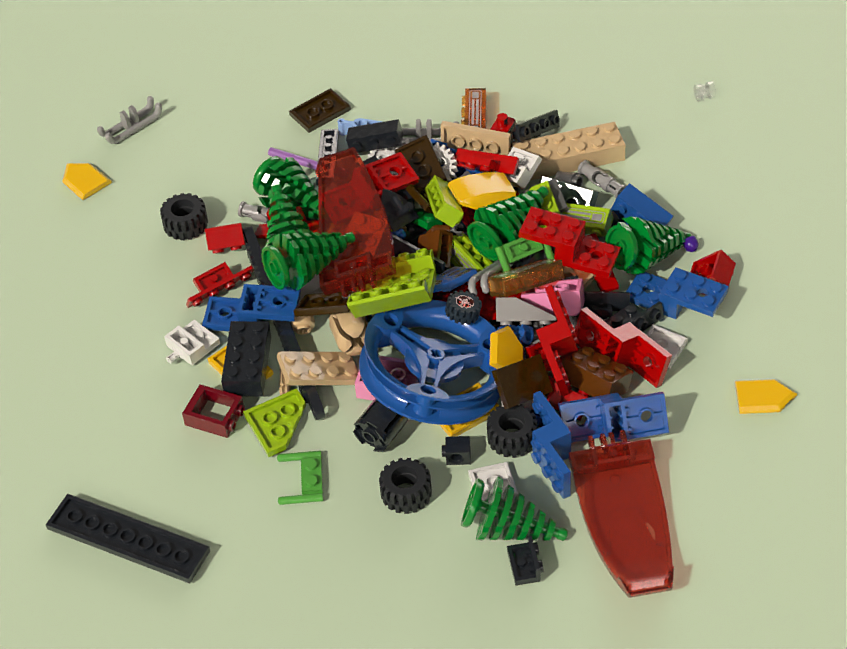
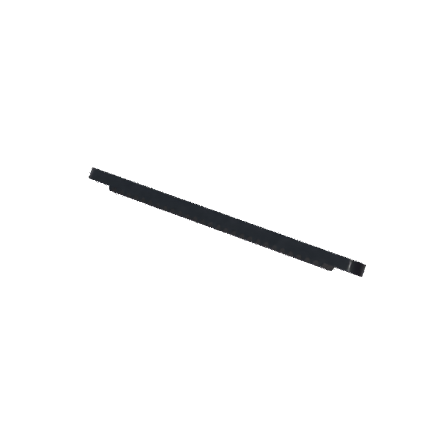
M252 226L242 228L246 241L247 256L254 268L253 272L258 284L274 286L264 270L261 256L262 251ZM276 302V303H275V305H280V304H282V302ZM273 320L284 351L301 352L290 322ZM297 385L305 403L309 404L315 421L325 418L323 405L315 385Z

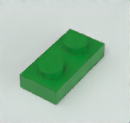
M421 208L414 209L419 218L412 221V223L426 230H429L434 225H442V221L437 219L434 214L428 213Z

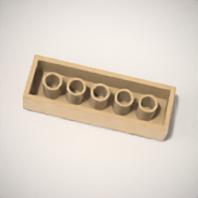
M615 122L512 143V147L538 155L542 159L530 181L540 179L543 176H554L558 171H578V166L584 160H588L590 165L594 167L625 161L626 145Z

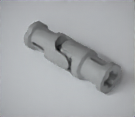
M584 160L578 166V173L580 175H585L590 182L598 187H602L605 192L615 195V198L626 187V185H621L614 177L609 176L599 167L595 168L590 165L588 160Z
M242 201L239 205L238 216H246L254 221L268 224L269 219L266 213L270 208L260 205L253 206Z

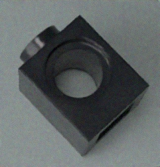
M470 436L445 437V445H442V457H446V465H471Z

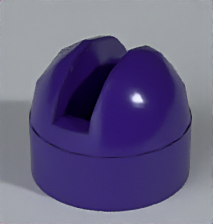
M695 236L686 238L683 243L684 248L688 252H695L699 246Z

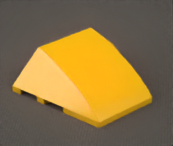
M484 172L454 179L448 183V187L458 204L475 210L513 196L516 197V191L504 173Z

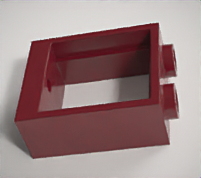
M199 384L182 412L185 426L228 438L231 431L235 430L239 417L243 416L245 405L242 396ZM208 401L230 407L223 421L200 414Z

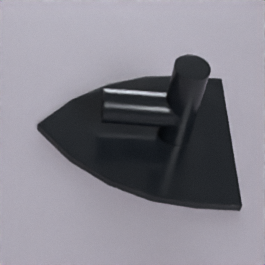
M382 189V211L393 232L419 218L411 202L406 201L402 196L393 191Z

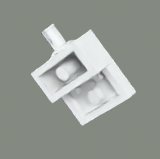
M513 147L508 156L518 157L519 163L515 175L505 174L512 187L524 190L542 159L538 155Z
M196 320L191 321L184 328L177 326L164 336L167 347L174 351L166 357L167 362L170 364L177 358H182L193 365L220 344V339Z

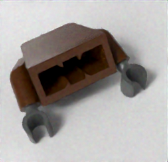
M456 223L453 228L449 225H434L426 234L419 236L418 246L416 247L420 249L426 248L427 250L432 249L434 257L446 263L445 271H447L446 269L450 268L453 233L451 232H455L457 236H463L465 233L457 230L458 228H464L461 223Z

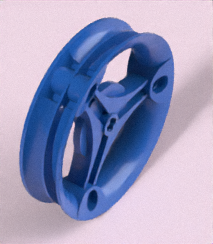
M432 300L376 313L368 323L365 331L364 346L359 358V371L369 392L393 412L428 424H461L482 417L496 405L500 398L491 372L496 370V368L489 365L490 334L497 330L481 316H479L475 323L471 322L470 325H467V323L461 325L460 322L457 324L455 320L451 321L445 312L447 302ZM408 328L442 330L454 334L470 344H449L439 339L425 338ZM392 345L405 356L406 367L418 378V383L406 385L392 376L382 365L378 355V348ZM479 366L489 375L487 382L482 387L470 393L448 395L439 388L442 383L457 379L464 369ZM425 381L434 383V386L424 383Z

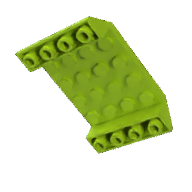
M423 248L412 254L401 253L395 258L384 257L378 262H363L357 271L361 283L360 291L349 296L347 305L354 317L359 318L432 301L437 277L433 250Z

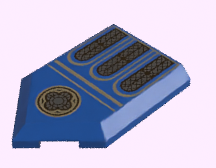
M455 266L437 275L433 292L451 291L468 282L478 272L475 269Z

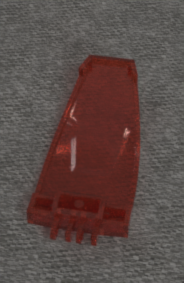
M353 147L320 158L315 171L318 177L319 234L323 232L330 234L340 232L342 236L352 232L355 235V242L347 244V249L339 253L337 259L331 260V263L323 268L319 274L320 288L324 295L341 292L343 297H347L348 289H352L355 293L359 292L360 287L363 292L366 291V284L370 283L372 288H376L377 280L396 274L393 237L384 205L361 157Z
M621 430L619 434L620 443H615L613 432H609V444L607 445L606 437L603 433L599 437L601 446H595L593 436H588L589 449L569 452L568 458L581 513L600 559L615 582L629 598L671 591L673 587L674 566L672 564L670 533L651 440L627 441L625 430Z

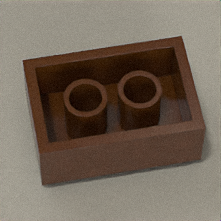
M584 346L578 349V351L565 356L562 360V365L570 385L593 397L618 393L621 396L629 391L634 371L627 368L624 364L613 361L609 356L594 351L591 347Z

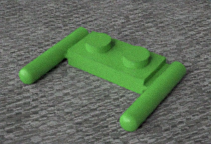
M518 238L495 248L504 274H508L505 276L509 286L514 287L516 285L509 263L544 249L547 259L551 260L549 262L551 269H556L558 264L554 263V254L551 246Z
M321 451L278 454V462L301 460L302 495L279 497L278 503L280 505L323 501Z

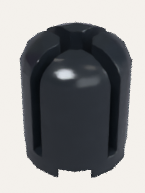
M375 398L354 423L355 429L353 433L361 444L366 442L375 448L373 451L383 452L405 426L408 418L393 412Z

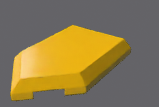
M67 163L63 177V183L82 200L112 183L110 179L91 163Z
M509 326L490 334V366L499 369L523 360V346Z
M775 379L735 381L739 414L781 412L785 405L797 396V393Z

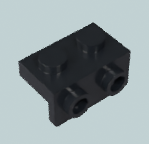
M532 535L527 536V543L507 546V554L515 586L540 582V573L544 572L542 560L537 558L539 548L537 542L533 543Z

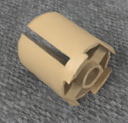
M351 311L348 313L331 314L329 317V327L339 350L351 356L360 355L364 346L365 331L369 323L367 317L355 318Z

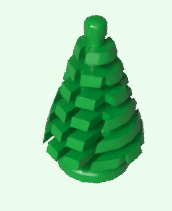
M278 156L270 157L258 167L253 178V189L259 195L268 196L258 197L262 205L267 208L273 207L270 206V199L274 196L271 187L275 184L282 185L283 194L289 196L290 203H293L295 207L302 208L305 217L321 218L324 221L331 219L318 199L319 193L314 189L312 183L308 182L311 181L293 157H286L285 160Z
M273 185L271 190L274 196L270 199V206L273 207L269 209L271 220L267 224L269 229L266 235L268 240L266 246L272 245L274 237L279 233H309L312 235L313 232L308 229L310 228L308 224L302 221L303 217L297 212L294 204L290 203L289 196L283 194L282 185Z
M541 186L537 191L530 190L525 194L522 193L516 197L513 196L476 209L474 214L475 221L467 227L468 237L475 249L485 258L497 261L498 256L495 248L520 238L519 231L531 206L541 208L544 204L543 199L549 194L548 189Z
M631 216L622 218L628 225L624 222H618L617 225L608 230L605 243L621 247L614 268L634 275L644 273L645 270L651 268V265L655 266L657 262H661L663 258H667L676 250L682 248L685 239L690 237L691 234L663 224Z
M313 232L312 235L309 233H279L274 237L272 245L265 246L262 249L261 256L264 270L271 283L277 289L282 290L289 285L293 290L295 288L299 290L315 277V274L316 276L320 274L323 268L331 263V260L337 259L339 253L347 249V244L354 243L355 235L352 232L342 236L340 232H333L332 234L328 232H323L322 234Z
M496 477L486 501L482 500L484 481L479 478L475 480L465 505L461 526L468 528L472 524L476 513H482L476 540L483 541L490 527L489 539L498 540L503 526H505L502 536L503 540H511L517 525L516 540H524L529 529H531L530 535H532L533 541H537L540 533L543 534V541H550L552 536L561 541L566 540L568 530L556 527V521L551 517L546 523V514L539 509L536 517L533 518L536 505L529 501L522 514L525 496L518 493L513 501L514 488L507 485L502 495L504 481L500 477Z

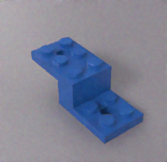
M675 267L668 280L647 272L637 274L626 292L630 293V303L646 309L659 301L662 302L663 314L673 319L678 317L683 307L713 317L728 293L729 286ZM645 290H652L653 292L647 293ZM702 293H703V294H706L707 296L701 297V296H699V294H702Z
M244 284L241 298L210 296L202 326L208 330L229 331L231 321H262V319L295 322L293 310L299 304L301 289L297 290L295 288L293 290L291 287H286L279 290L275 286ZM276 302H283L280 305H275ZM224 312L229 313L226 316H221Z
M538 391L533 394L532 407L536 415L537 426L540 428L532 431L531 445L533 453H531V457L534 463L539 464L544 477L546 479L549 478L552 482L554 491L565 499L571 496V471L564 463V460L571 457V431L543 393Z
M663 392L622 398L618 393L558 403L560 418L571 431V443L605 437L609 443L669 433L665 395ZM644 411L651 412V417L648 420L641 419V414ZM579 416H586L587 420L584 424L578 425L576 423V419Z

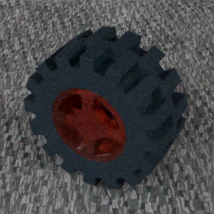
M454 291L447 299L445 307L446 316L451 321L455 320L457 324L460 322L461 325L465 323L470 325L471 322L475 323L478 320L482 302L478 296L475 297L474 293L469 294V291Z

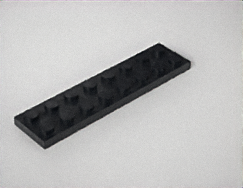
M68 493L45 524L46 528L50 531L189 584L210 553V547Z

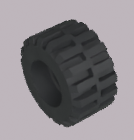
M180 193V195H173L172 198L166 199L167 202H163L160 208V215L164 231L169 237H173L175 240H191L193 237H198L207 228L208 217L205 203L197 195Z
M522 404L508 409H504V406L496 407V411L492 410L487 418V440L490 448L496 450L498 455L503 454L504 457L512 456V458H517V455L524 456L525 452H531L532 431L538 429L536 415L532 413L530 408L525 409V405ZM514 428L518 429L519 431L507 432L505 430Z
M398 458V461L395 462L393 460L390 462V465L386 464L384 471L380 472L381 499H383L384 505H388V509L391 511L395 509L396 513L401 511L404 514H409V511L415 513L418 508L423 509L425 507L424 503H429V497L432 496L431 475L424 463L420 464L417 459L412 461L411 458L406 460ZM404 483L413 484V486L408 488L397 487Z

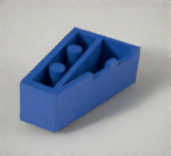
M630 183L617 196L610 209L617 214L620 222H624L626 225L628 223L622 218L631 216L668 226L673 218L672 214Z

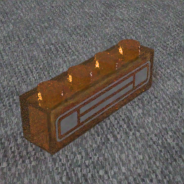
M465 88V96H462V106L465 107L461 108L462 118L464 119H461V124L486 129V88Z
M547 258L489 276L490 295L505 298L564 279L562 260Z

